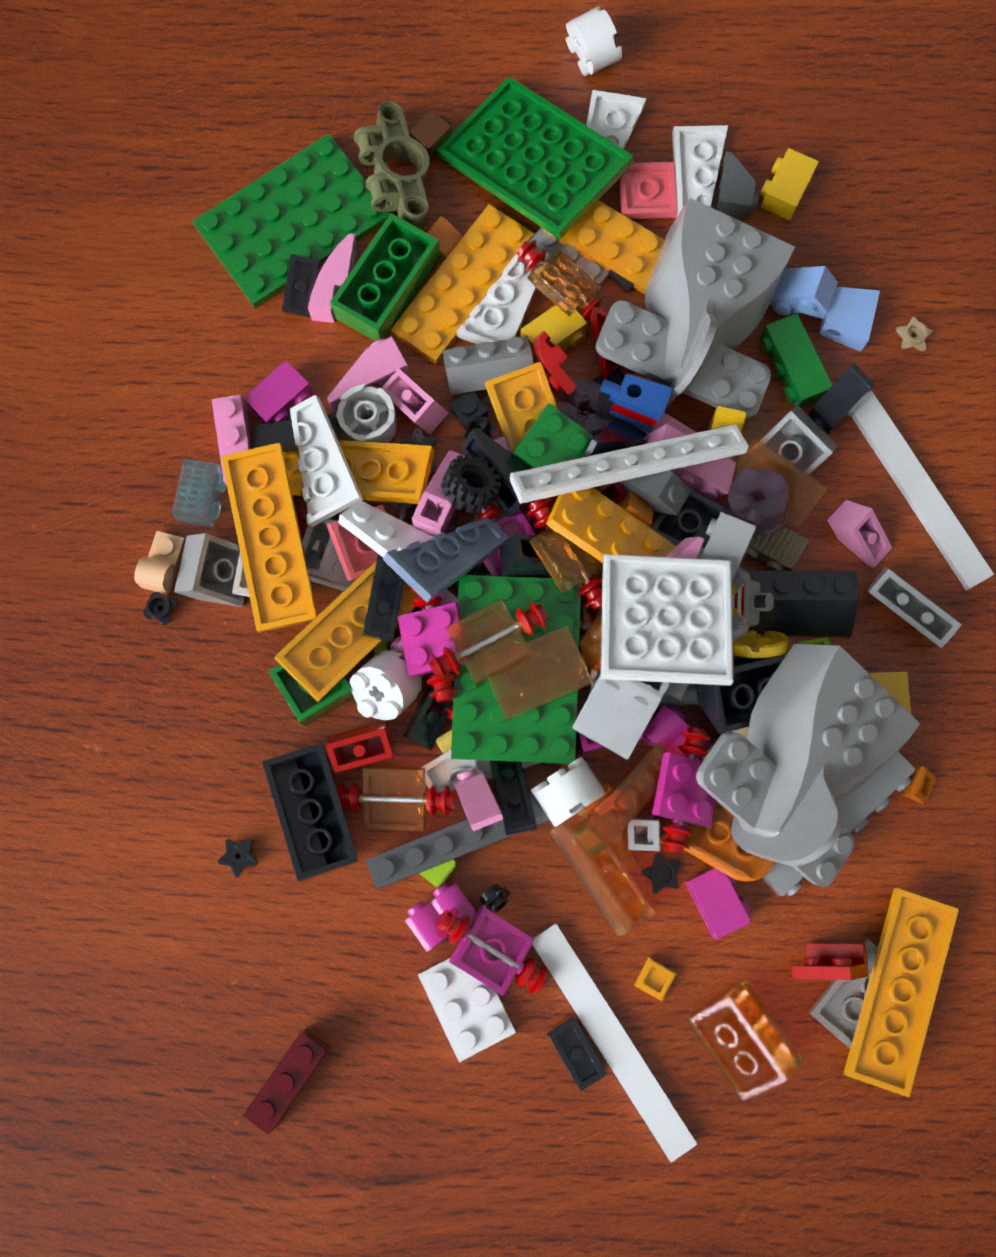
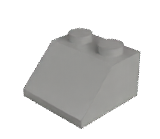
M796 405L749 452L791 492L826 460L838 445Z
M207 533L188 535L174 592L197 600L243 607L245 596L232 594L240 554L239 545Z

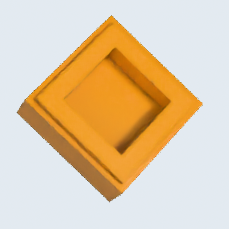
M648 957L634 986L663 1001L677 973Z

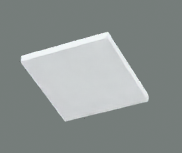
M604 554L601 679L731 685L733 683L731 560Z

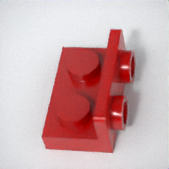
M809 943L806 945L807 958H803L804 964L792 966L793 979L855 980L869 977L865 944Z

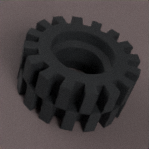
M466 454L464 458L462 455H459L456 460L453 459L442 478L441 488H444L442 493L444 497L450 495L449 503H458L456 508L461 510L464 506L466 507V512L470 513L474 508L475 512L478 513L481 512L482 508L486 510L491 505L501 486L499 482L501 478L499 474L495 475L497 470L494 466L488 467L490 462L485 460L482 463L480 462L481 457L476 455L472 459L471 454ZM463 479L474 482L479 488L468 485Z

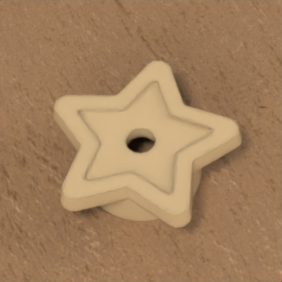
M913 317L907 326L896 327L895 332L902 338V350L914 347L920 351H925V339L932 333V329H928L916 317Z

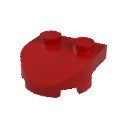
M543 330L534 340V355L537 361L541 362L548 383L557 392L563 390L570 395L578 387L559 366L568 356L559 346L554 345L550 341L551 338Z

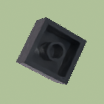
M692 490L677 515L660 513L651 529L675 546L685 538L701 537L704 539L701 547L705 548L710 538L705 534L712 518L718 520L721 512L728 515L730 510Z

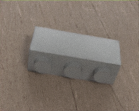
M527 336L442 350L450 395L486 389L484 384L486 381L533 364L532 352Z
M884 567L866 588L870 594L940 648H943L962 626L887 567Z

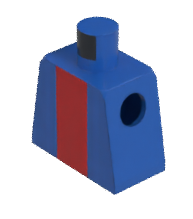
M626 374L620 385L604 379L598 396L613 402L609 412L612 416L651 433L665 412L673 388Z

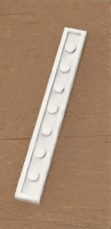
M871 390L852 416V419L967 591L990 578L994 573Z
M735 424L514 472L510 474V482L521 504L744 454L749 446Z
M555 923L533 939L535 940L532 945L670 1162L672 1163L698 1145L557 924Z

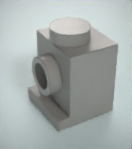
M633 810L628 818V850L660 851V839L663 838V821L658 819L657 815L652 814L653 810Z

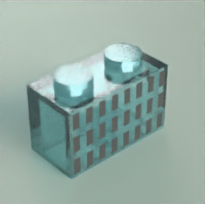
M184 459L172 509V515L178 522L213 528L214 519L219 518L221 510L220 502H218L220 492H224L226 488L219 464Z

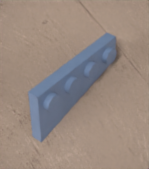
M486 517L460 526L449 534L445 535L443 532L434 535L431 540L420 543L417 541L411 543L403 550L397 551L394 549L388 551L383 560L428 603L500 549L509 537Z

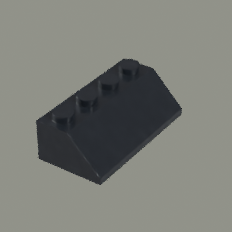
M746 570L749 572L752 581L760 583V593H771L774 600L772 610L759 611L758 625L750 626L748 631L754 630L757 632V635L761 634L764 636L767 630L793 637L852 636L858 606L857 571Z
M787 653L770 658H744L733 661V683L731 685L695 684L697 701L718 733L722 734L749 727L751 715L759 695Z
M322 743L262 761L297 881L301 883L358 862Z

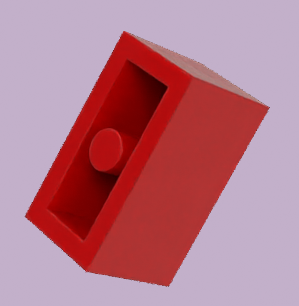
M387 720L331 735L325 744L334 773L392 758L396 749Z

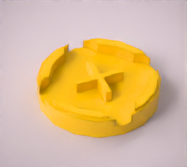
M749 630L746 634L732 642L733 655L746 658L780 656L789 651V639L780 632L767 630L764 636L761 634L757 635V632L754 630Z

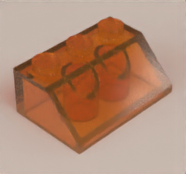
M746 979L723 991L687 1019L689 1025L743 1101L788 1081L804 1061Z

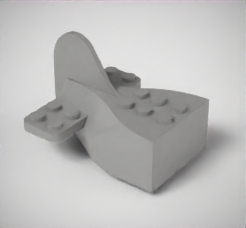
M689 198L669 228L650 275L645 294L646 310L626 301L615 302L607 314L596 341V351L608 360L642 374L659 384L673 388L667 406L682 393L715 408L723 406L747 412L745 420L750 419L759 410L770 381L771 373L769 368L763 363L736 352L734 349L752 333L762 320L795 246Z
M794 644L756 701L750 719L748 739L736 732L723 733L698 768L696 774L697 783L734 815L731 826L734 841L744 851L777 863L792 866L810 883L820 887H827L839 873L855 844L853 835L843 826V813L837 800L847 796L863 785L909 740L920 723L841 646Z

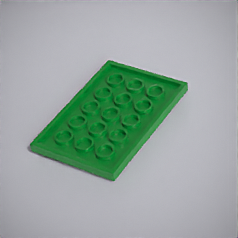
M508 77L436 149L440 159L558 239H561L634 163L632 154L511 77Z
M328 133L192 220V222L246 298L256 309L285 289L290 254L319 260L318 267L325 264L337 245L349 233L355 234L356 242L360 241L380 228L390 215V212H376L372 209L371 191L366 187L365 179Z
M464 575L459 579L458 604L467 648L517 623V608L519 607L523 611L530 609V601H533L535 606L540 603L549 620L544 622L546 629L539 625L534 627L533 636L519 628L469 655L470 664L462 665L459 675L455 673L457 679L454 680V688L459 689L460 692L454 693L455 699H453L451 759L571 764L575 761L576 731L572 727L577 719L581 596L577 594L581 587V579Z

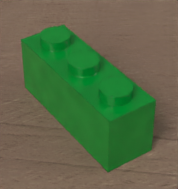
M798 314L790 315L765 326L760 337V345L763 352L769 354L774 375L780 378L783 383L786 400L792 403L794 407L798 405L800 408L818 402L833 385Z

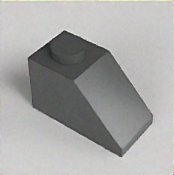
M726 151L723 160L715 210L735 219L747 221L750 211L756 210L759 193H754L756 181L732 152Z
M670 470L620 481L657 513L677 515L692 491L690 487Z

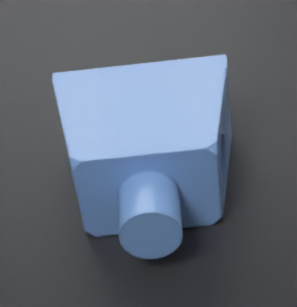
M836 287L828 312L814 313L809 316L822 319L819 331L821 336L861 352L870 337L880 291Z

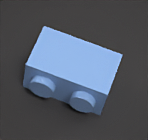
M826 266L785 269L770 301V305L776 313L784 316L796 313L812 315L814 313L828 312L838 282Z

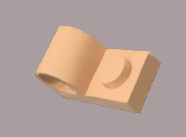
M156 531L148 557L142 556L137 563L135 570L136 583L141 588L169 595L183 555L186 539Z

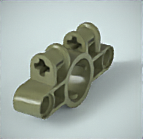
M386 101L379 106L376 125L361 127L353 135L355 143L359 145L360 162L364 165H375L374 174L366 180V187L371 191L372 195L371 206L376 212L397 211L399 218L422 230L429 209L424 190L430 163L429 155L420 142L410 137L401 106L395 102ZM393 158L408 160L416 166L417 173L406 176L398 175L388 169L386 161Z

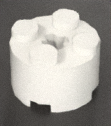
M597 6L566 24L569 34L566 37L568 48L572 54L577 53L580 59L578 65L584 76L592 75L621 60L622 48L621 46L616 48L613 36L617 31L605 9L601 11L600 6Z
M360 384L350 388L341 396L336 417L346 441L389 443L396 435L397 417L391 397L382 388L377 389Z
M391 650L381 651L351 677L352 694L358 704L357 709L359 713L364 717L369 718L372 716L383 721L393 720L416 699L417 694L421 691L420 675L415 677L408 676L406 661L399 658L402 655L401 653Z
M582 756L567 766L570 770L569 772L566 768H562L547 778L550 784L545 780L531 789L537 802L555 827L606 794Z

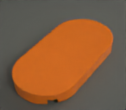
M717 800L715 801L711 828L686 824L685 827H688L694 834L686 837L685 843L691 849L684 848V850L736 880H759L768 875L776 864L774 861L744 851L734 841L731 832L734 815ZM661 817L663 827L668 824H675L673 819Z

